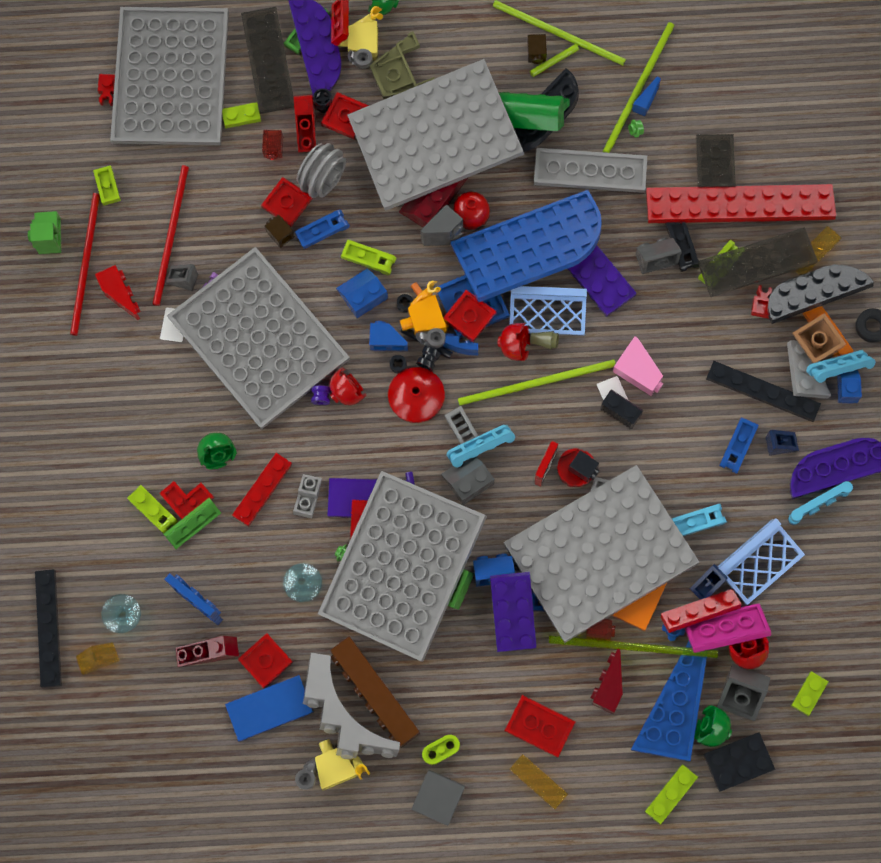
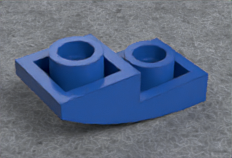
M452 333L445 334L444 348L460 354L478 356V343L470 340L459 343V336H455Z

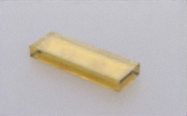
M827 226L789 266L799 275L808 273L841 240V237Z
M523 754L509 769L554 810L568 795Z

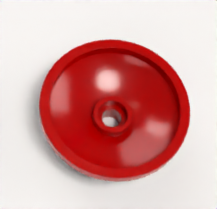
M412 367L401 371L393 378L388 389V401L392 411L402 420L411 423H421L435 417L441 410L445 400V390L440 378L430 370L421 367ZM418 389L419 393L414 394L412 391Z

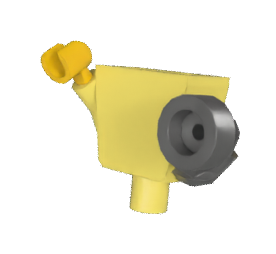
M377 6L371 9L370 14L349 25L348 38L338 45V47H348L349 61L362 69L368 68L373 61L378 59V24L375 20L383 19V15L379 13L382 9Z
M328 739L319 743L322 754L304 764L303 770L296 774L295 782L300 789L309 790L315 785L318 773L320 786L324 791L357 776L362 780L361 774L367 772L370 775V772L358 755L352 759H343L341 756H337V748L333 749L331 741Z

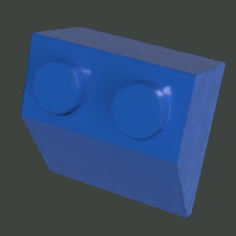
M368 268L336 288L356 318H359L388 299L386 289Z
M498 554L496 558L489 559L488 556H481L473 561L476 587L491 585L490 576L515 573L512 556L507 554Z

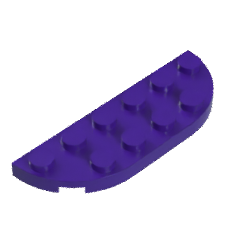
M288 0L312 94L314 95L315 91L321 88L327 89L330 92L341 73L338 46L331 43V19L326 10L314 0Z
M857 438L808 454L798 463L792 473L790 480L792 499L838 486L846 481L851 482L880 473L881 442L873 438Z

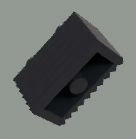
M612 389L602 401L600 407L601 410H604V413L607 412V415L610 414V417L613 416V419L620 421L629 429H633L643 413L641 408Z

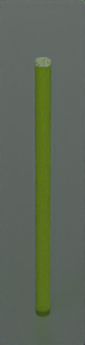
M549 636L550 644L607 649L618 648L620 650L718 658V650L709 649L694 653L692 648L584 638H572L564 643L560 636Z

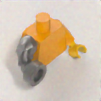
M430 281L427 284V288L408 307L409 317L399 320L402 331L413 328L417 340L421 344L432 348L442 347L446 340V325L436 295H433V292L438 293L441 291V287L434 289L437 281Z

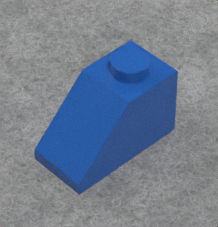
M384 321L370 323V350L408 351V342L389 323Z
M858 369L837 375L838 403H858L861 399V377Z

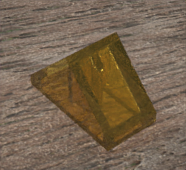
M113 642L90 646L76 656L82 675L120 661Z

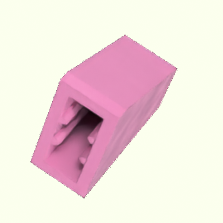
M634 337L615 364L613 372L652 396L654 391L658 393L663 386L661 382L663 375L640 340Z

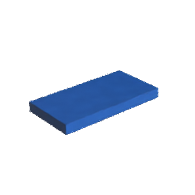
M300 675L225 704L239 742L314 713L312 708L303 704L305 688Z

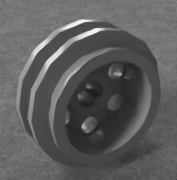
M331 143L316 145L306 156L297 173L296 180L300 184V190L308 192L312 198L317 196L325 197L337 185L345 169L346 158L343 157V151L334 149V145Z

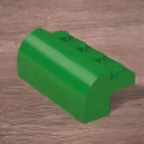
M498 92L513 128L559 131L564 126V111L570 106L569 99L563 96H546L543 94L530 95L527 93Z

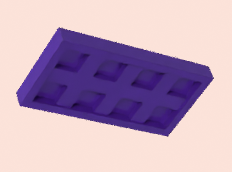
M597 245L586 259L573 267L567 268L581 287L587 289V294L606 317L637 294Z
M530 572L490 576L497 652L537 648Z

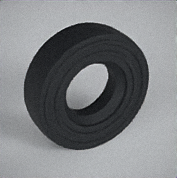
M870 308L858 316L855 325L856 332L864 341L870 343L881 341L880 309ZM869 319L877 320L880 323V330L877 332L869 331L866 328V322Z

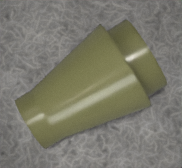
M554 331L531 333L530 343L552 350L558 347L559 333Z

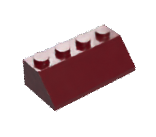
M468 178L404 203L399 213L419 226L424 227L445 205L449 206Z

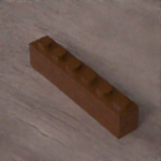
M350 636L330 650L333 654L331 656L332 661L336 666H342L344 669L342 672L343 676L348 682L352 680L355 684L354 691L359 698L363 696L368 703L365 706L371 714L374 712L379 717L377 722L383 730L388 729L391 734L388 736L390 740L400 742V747L402 748L420 735L417 727Z

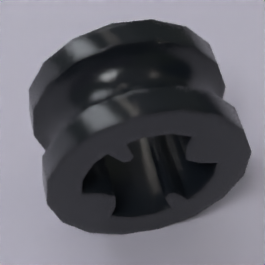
M402 294L397 298V308L399 311L407 313L410 304L404 307L400 302L403 303V300H407L411 304L413 298L408 294Z
M395 355L390 359L389 364L392 372L398 374L407 368L406 359L403 356ZM395 361H397V362L402 361V362H401L402 367L400 368L399 366H397V367L395 368V367H394V366H395V363H394V362H395Z

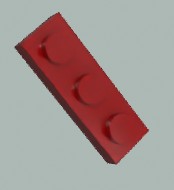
M336 0L332 4L331 43L338 46L349 36V0Z

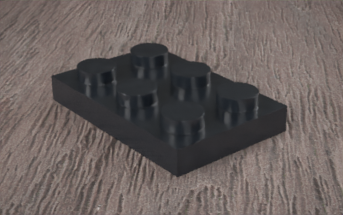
M760 732L703 754L719 792L776 770Z

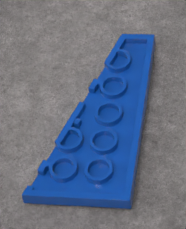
M688 641L635 740L631 751L691 761L708 650L694 653Z

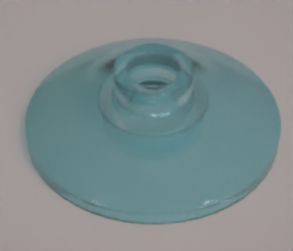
M300 563L292 566L286 572L283 579V587L291 599L298 602H307L319 594L322 587V578L314 566ZM301 578L306 580L303 585L298 583Z
M114 595L105 602L102 608V621L112 632H129L136 627L140 620V606L129 595ZM124 611L126 616L120 618L119 614Z

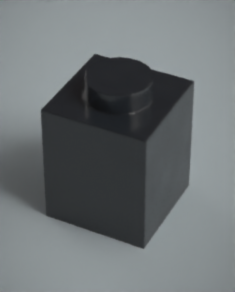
M581 450L573 459L568 469L587 483L590 479L594 480L600 472L598 469L599 462Z

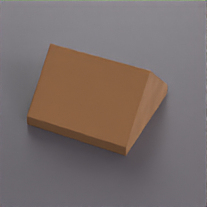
M825 313L792 333L812 363L829 359L846 345Z

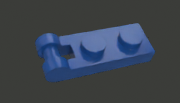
M336 210L296 230L295 234L303 249L339 231L348 229L350 225L347 220H344L342 210ZM337 220L338 224L333 225L332 221Z
M742 417L740 418L721 460L720 467H727L732 469L731 472L738 473L759 426L758 424ZM730 455L737 458L736 463L728 460Z

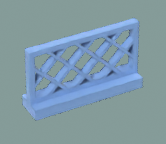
M529 286L515 288L511 290L509 325L513 324V321L520 316L526 322L524 326L531 328L529 333L554 331L559 333V335L585 336L587 289ZM514 299H522L527 306L519 312L514 307ZM536 300H541L546 305L539 313L531 305ZM554 301H561L565 306L558 313L550 306ZM574 301L582 302V309L577 314L569 307ZM528 307L536 314L529 322L522 315ZM547 308L555 315L548 322L540 315ZM566 308L574 315L567 323L559 316ZM537 317L545 323L541 329H535L530 324ZM555 318H558L564 324L559 330H554L549 325ZM576 318L581 323V331H573L568 325Z
M777 518L770 520L717 566L727 577L733 570L740 571V582H733L729 577L726 582L745 605L753 601L805 555L780 526L781 523ZM778 531L783 536V545L773 544V535ZM762 545L769 546V556H758L759 547ZM773 546L783 547L782 558H772ZM786 548H793L798 555L794 559H786ZM755 558L754 570L744 569V560ZM758 559L768 560V571L758 570ZM772 560L782 561L779 572L771 571ZM744 571L754 572L753 584L743 583ZM757 573H767V582L764 585L757 584ZM743 585L753 586V593L748 599L742 593Z

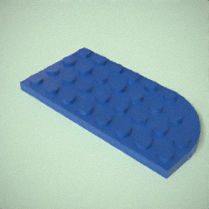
M585 190L461 237L450 243L478 302H481L582 262L591 254L599 241L602 228L601 214L589 190Z

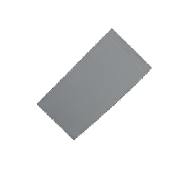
M303 474L293 510L294 515L307 518L313 517L322 478Z

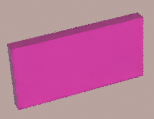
M760 603L741 607L740 609L685 627L694 653L771 636V630Z

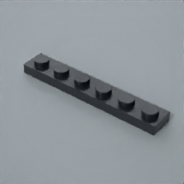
M714 360L706 378L708 381L811 422H814L821 403L812 399L794 396L793 392Z
M56 570L35 571L40 687L62 686Z

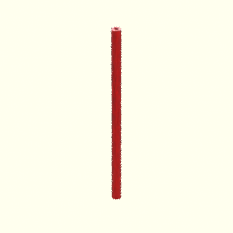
M186 165L181 167L153 299V305L160 306L189 170V167Z
M93 193L70 331V335L77 336L100 200V194Z

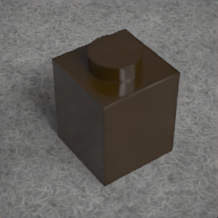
M546 34L528 35V63L541 64L546 61Z
M280 215L272 217L266 222V232L280 248L295 237L293 230Z

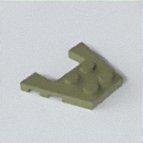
M414 31L410 32L404 40H400L389 52H385L370 65V70L383 99L435 79L433 77L417 84L403 55L420 48Z

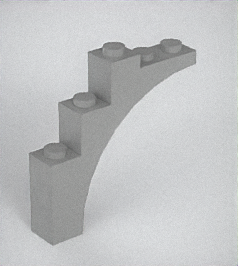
M311 653L303 704L310 708L322 707L319 730H324V732L329 734L339 733L336 755L341 756L343 759H352L357 757L358 751H362L366 755L375 753L381 754L385 758L396 757L399 752L400 742L385 739L368 731L357 723L343 707L332 683L330 671L331 656Z

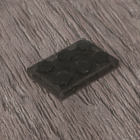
M734 134L696 135L697 187H736Z

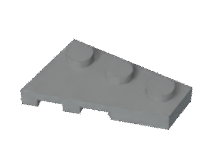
M790 340L787 343L793 395L829 398L831 393L826 382L819 383L814 379V376H810L806 372L807 367L813 364L798 341Z

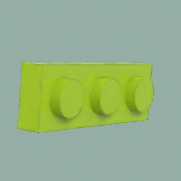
M682 764L645 810V813L661 825L698 776Z

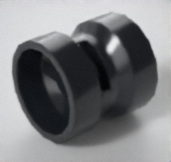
M321 88L315 91L313 95L315 108L321 113L327 112L332 103L331 93L327 89Z
M424 346L422 357L418 358L416 364L432 372L435 367L434 363L439 360L441 353L432 347Z

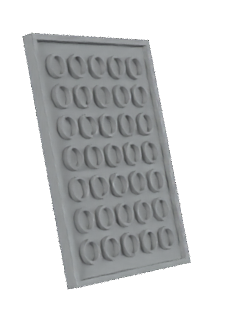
M120 7L110 138L112 144L221 145L229 18L228 8Z
M484 59L348 114L385 211L524 155Z
M256 247L167 315L168 319L261 430L310 392L313 386L320 384L350 360L347 353Z
M637 465L504 542L506 549L521 573L530 572L531 589L564 643L699 564V560Z
M381 471L318 614L423 662L487 516Z

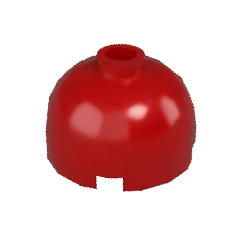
M469 191L461 194L454 203L453 211L463 219V228L475 230L477 227L487 223L490 216V206L482 194Z
M525 323L508 325L502 331L501 336L498 337V347L501 348L504 356L511 360L525 361L529 355V351H525L527 344L530 345V334L528 326H524Z
M341 367L331 378L330 390L332 393L330 396L336 403L341 402L348 406L355 405L366 397V393H361L364 389L351 373L346 375L344 373L346 369Z
M767 637L729 645L730 656L733 662L741 668H758L768 658L769 641Z

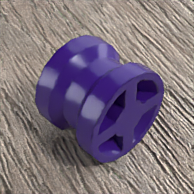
M313 386L311 403L315 405H329L330 387Z

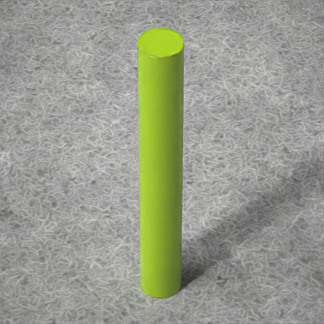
M572 45L530 70L531 76L535 77L579 50L578 45Z

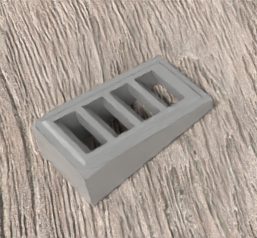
M462 406L444 415L460 444L478 437ZM459 413L461 414V417L452 421V417ZM462 420L465 421V423L457 428L455 427V424L459 423ZM468 426L469 430L460 435L459 431ZM472 433L473 437L463 441L462 438Z

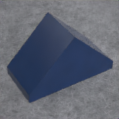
M770 430L765 437L769 456L799 451L795 432Z
M713 564L690 589L701 600L714 594L727 581L728 577Z

